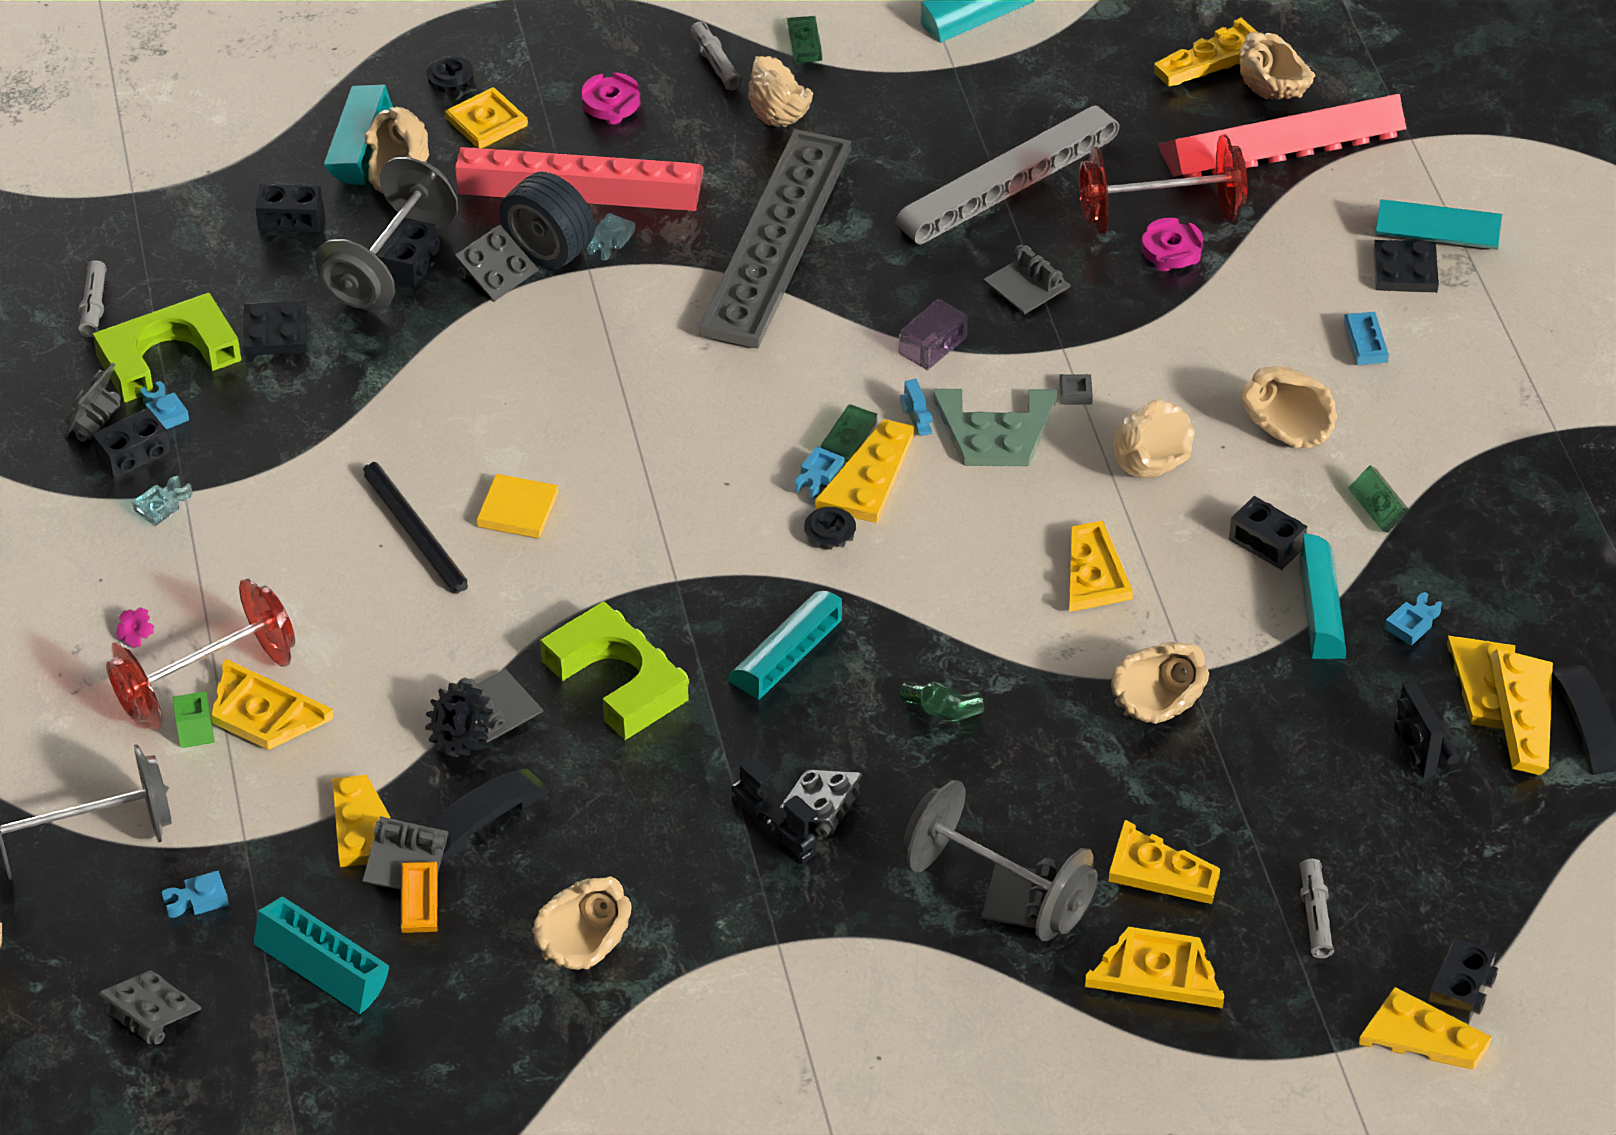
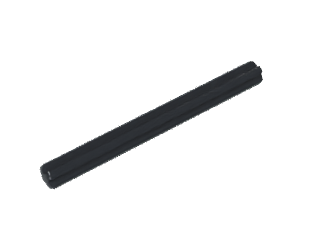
M372 462L369 465L366 464L363 468L364 477L450 590L455 594L465 591L468 588L467 578L379 463Z

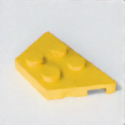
M228 659L223 661V674L221 682H218L217 700L214 702L211 714L213 724L270 750L333 719V708Z
M1128 927L1119 937L1118 943L1106 951L1102 962L1094 971L1089 970L1085 979V987L1218 1008H1223L1224 993L1218 989L1214 979L1215 972L1210 961L1205 958L1203 944L1199 937Z

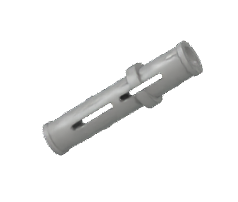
M697 22L693 24L690 28V34L697 42L701 55L709 60L727 90L733 91L739 88L742 84V78L723 52L719 39L711 34L706 23Z
M96 260L87 264L84 296L79 304L81 318L78 330L85 337H93V333L99 331V319L104 313L102 296L107 268H105L106 265L103 262Z
M1306 859L1299 865L1303 885L1300 890L1301 901L1306 906L1311 954L1316 958H1327L1334 953L1326 903L1329 897L1328 888L1323 883L1322 864L1317 859Z

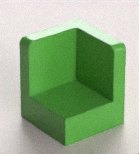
M207 692L173 696L175 721L181 748L215 743Z

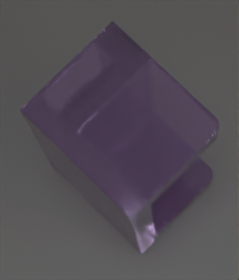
M938 298L899 331V354L928 371L967 338L968 315Z

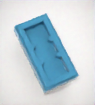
M1376 313L1345 314L1344 325L1356 364L1388 363L1389 354Z

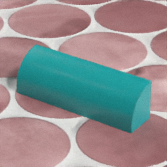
M925 0L921 2V25L942 43L1031 4L1034 0Z
M386 85L351 87L324 162L327 171L343 183L366 185L369 175L368 161L372 148L370 144H366L364 134L369 131L374 118L379 112L393 107Z
M1380 199L1375 235L1498 250L1502 214Z
M1303 534L1300 566L1312 659H1346V645L1333 549L1329 542L1322 537L1313 534Z
M828 591L815 592L730 672L728 682L760 700L842 621V598Z
M283 896L258 911L254 945L359 1014L364 1012L373 1003L384 986L389 965Z

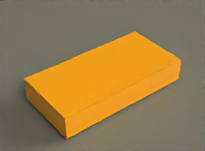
M437 862L401 863L402 933L437 932Z

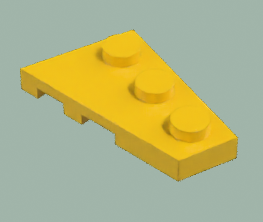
M1104 521L1072 526L1069 612L1132 600L1133 589Z
M1448 635L1447 647L1449 653H1452L1454 670L1456 676H1459L1462 696L1471 724L1504 729L1490 655L1496 649L1515 653V645Z
M367 774L332 778L340 867L367 865L375 838L374 829L376 822L379 821L380 816L391 817Z
M1127 820L1124 821L1109 872V882L1212 904L1220 876V868L1185 850L1176 851L1164 845L1162 838L1151 834L1149 837L1135 830L1136 825Z
M1395 987L1361 1034L1359 1045L1372 1047L1374 1043L1392 1047L1391 1052L1405 1055L1406 1051L1426 1055L1431 1061L1473 1070L1490 1046L1492 1036Z

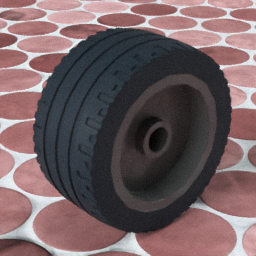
M541 171L528 176L506 195L499 206V219L503 229L533 263L543 268L553 270L563 267L581 253L595 235L594 217L585 199L568 181L550 172Z

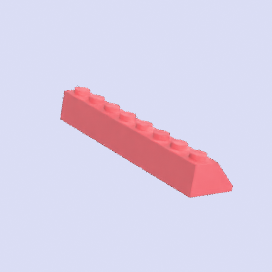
M1400 94L1184 137L1160 143L1158 146L1173 177L1183 175L1184 178L1202 177L1201 171L1210 169L1212 170V175L1230 172L1229 166L1240 164L1241 169L1258 166L1257 160L1268 158V163L1286 160L1285 154L1296 152L1297 158L1314 154L1313 148L1322 146L1324 147V152L1342 149L1341 143L1351 141L1352 146L1370 143L1369 137L1379 135L1380 141L1397 137L1396 131L1406 129Z
M460 147L455 167L458 194L506 197L525 178L533 173L543 171L556 174L565 179V181H568L582 195L586 203L696 211L703 176V166L693 163Z

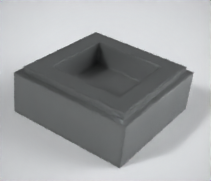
M1060 374L1061 405H1092L1091 374Z

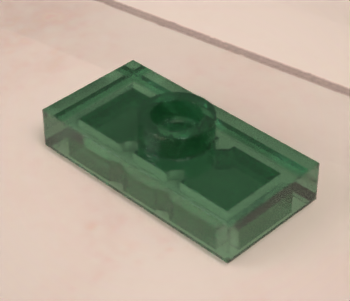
M816 17L787 18V30L793 63L822 61V49Z
M848 404L822 442L821 448L844 457V461L848 462L877 423L878 414Z
M1371 465L1348 487L1378 527L1386 533L1410 511L1379 471Z

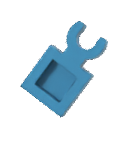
M917 378L904 381V394L900 395L903 413L909 414L913 425H916L919 436L932 434L929 423L933 422L930 411L926 408V399Z
M156 382L157 392L149 393L145 387L141 388L142 399L146 409L150 408L166 430L189 420L187 409L174 392L166 395L165 385L162 382Z
M816 446L801 465V475L795 479V492L799 493L803 487H810L809 498L814 499L817 497L819 485L828 486L844 467V457Z
M1423 592L1417 597L1415 606L1405 602L1388 617L1384 629L1412 645L1432 627L1433 619L1440 615L1442 602L1438 601L1433 606L1425 605L1428 593Z
M219 871L184 880V889L168 888L162 891L164 904L175 901L173 904L166 905L170 918L182 915L189 908H192L194 915L229 905Z

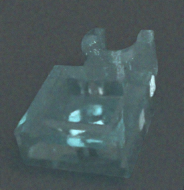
M608 213L595 228L594 238L587 246L588 255H592L596 250H601V260H607L611 255L612 247L620 250L634 234L635 222Z
M178 475L173 476L168 480L165 488L162 489L156 484L132 501L133 510L152 525L157 526L180 509V501H185L192 496L191 484L188 483L180 488V477Z

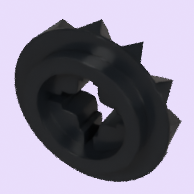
M446 56L436 59L427 68L428 83L433 84L435 89L444 88L446 92L453 88L459 91L460 86H468L469 81L473 79V66L466 59L457 56ZM446 71H448L449 74L451 73L452 76L450 77L449 75H446Z
M837 507L819 508L810 513L804 523V532L807 535V540L814 541L817 548L823 545H827L830 550L834 545L844 548L846 541H853L856 531L854 517L846 510ZM836 524V531L831 530L829 533H825V529L829 530Z

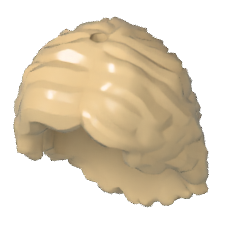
M1258 32L1248 33L1240 48L1241 53L1239 57L1240 75L1243 77L1244 83L1252 89L1253 93L1260 95L1264 99L1301 98L1306 89L1313 83L1315 73L1311 71L1308 65L1304 64V61L1296 54L1292 46L1278 35L1272 33L1264 35Z
M756 56L753 62L751 81L749 82L748 99L751 101V106L757 114V118L766 125H773L775 127H786L789 124L795 123L809 109L813 92L809 88L805 90L803 86L798 85L794 80V75L790 73V69L783 66L782 62L777 58Z
M391 107L389 110L379 112L374 118L369 131L364 134L366 144H370L372 148L368 161L369 182L374 184V189L380 193L383 192L380 187L379 174L386 162L395 157H411L426 162L429 156L428 132L424 129V123L403 107Z
M1272 366L1259 368L1253 374L1252 381L1244 385L1241 391L1243 408L1248 412L1252 421L1275 439L1282 440L1294 448H1311L1320 445L1330 438V432L1335 428L1334 421L1338 415L1335 412V401L1332 399L1330 389L1314 378L1305 376L1302 372L1293 370L1290 367Z
M1161 398L1142 405L1137 411H1133L1124 419L1123 424L1116 429L1114 434V457L1119 466L1134 477L1155 478L1174 470L1180 464L1190 459L1191 443L1194 441L1195 431L1193 425L1190 424L1191 420L1187 412H1183L1181 407L1175 406L1169 401H1162Z
M1162 642L1160 645L1141 649L1122 659L1120 665L1116 667L1111 675V688L1113 695L1116 697L1115 704L1125 709V716H1130L1145 723L1151 722L1156 724L1181 714L1193 706L1196 699L1201 696L1209 679V672L1207 666L1204 665L1205 659L1202 650L1195 644Z
M613 877L577 881L574 885L555 895L551 901L547 902L539 910V915L536 917L534 927L532 928L534 942L538 949L542 950L541 954L545 960L551 959L554 961V967L575 970L589 969L604 959L605 955L610 953L621 941L623 932L628 927L631 915V902L627 896H624L620 882Z

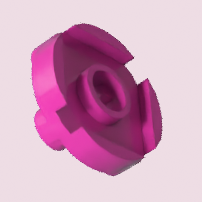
M613 73V77L603 78V74L595 75L588 79L582 87L583 110L593 117L604 119L608 124L620 123L622 118L634 113L641 103L637 82L630 76L622 73Z
M1162 218L1147 226V231L1142 236L1141 249L1144 256L1154 263V267L1157 270L1169 271L1171 268H1182L1197 264L1200 261L1203 235L1198 227L1190 222L1186 226L1180 224L1177 218ZM1171 241L1175 245L1168 244L1167 242Z

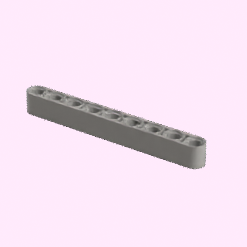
M1091 106L906 206L898 214L896 226L917 244L926 243L1109 143L1117 135L1119 123L1100 107Z

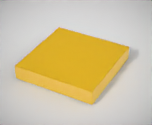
M494 87L445 111L446 119L473 145L480 149L528 126L527 117Z
M496 474L478 515L477 526L540 539L559 493L558 485Z

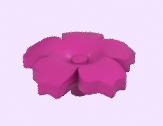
M139 607L135 611L132 609L124 610L119 616L122 623L117 625L116 635L118 640H125V643L133 648L141 646V637L147 639L150 634L154 633V625L147 622L150 619L147 609Z

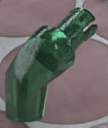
M907 681L900 688L899 694L903 703L920 705L926 713L941 719L958 721L984 712L983 701L977 691L957 694L952 689L937 682H931L924 686Z

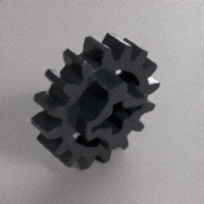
M464 682L459 684L449 683L448 690L441 688L438 690L439 700L431 699L430 702L434 709L433 711L426 712V716L431 718V723L425 726V730L433 731L428 740L437 744V751L454 757H459V755L467 757L470 756V749L476 751L480 749L478 742L480 739H488L484 731L485 728H490L493 725L487 721V716L493 713V709L485 707L490 699L482 695L483 690L481 688ZM465 698L466 701L463 702V701H460L459 699ZM455 737L459 740L453 741L452 738Z

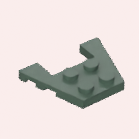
M934 388L933 401L936 406H939L945 425H948L951 431V438L965 466H1029L1040 442L1043 428L1047 425L1052 407L1057 402V389H1029V413L963 412L962 389Z

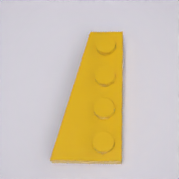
M1239 18L1234 21V26L1228 30L1222 27L1214 31L1213 38L1207 41L1201 38L1193 43L1192 49H1180L1154 63V74L1170 87L1180 85L1197 77H1204L1218 70L1229 69L1239 64L1240 48L1248 33L1257 31L1245 20Z
M883 419L817 497L815 509L837 507L846 510L856 519L877 523L913 439L914 426Z
M1496 649L1490 655L1512 769L1542 775L1549 768L1553 662Z

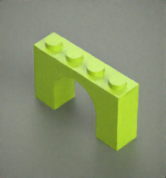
M210 293L93 333L96 355L105 371L112 363L115 364L110 379L124 403L142 397L141 388L143 387L149 393L154 392L151 372L142 356L150 347L158 343L170 340L191 343L199 349L212 371L241 361L238 338Z
M604 601L540 640L542 662L562 681L591 663L604 659L622 660L638 669L639 673L633 680L603 698L604 721L624 740L689 700V679L684 670L679 667L676 668L667 660L666 655L661 649L654 648L639 629H634L625 621L621 612L613 610Z

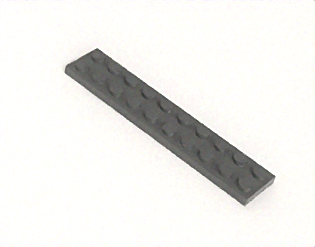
M794 129L700 323L699 336L759 349L851 151L850 140Z

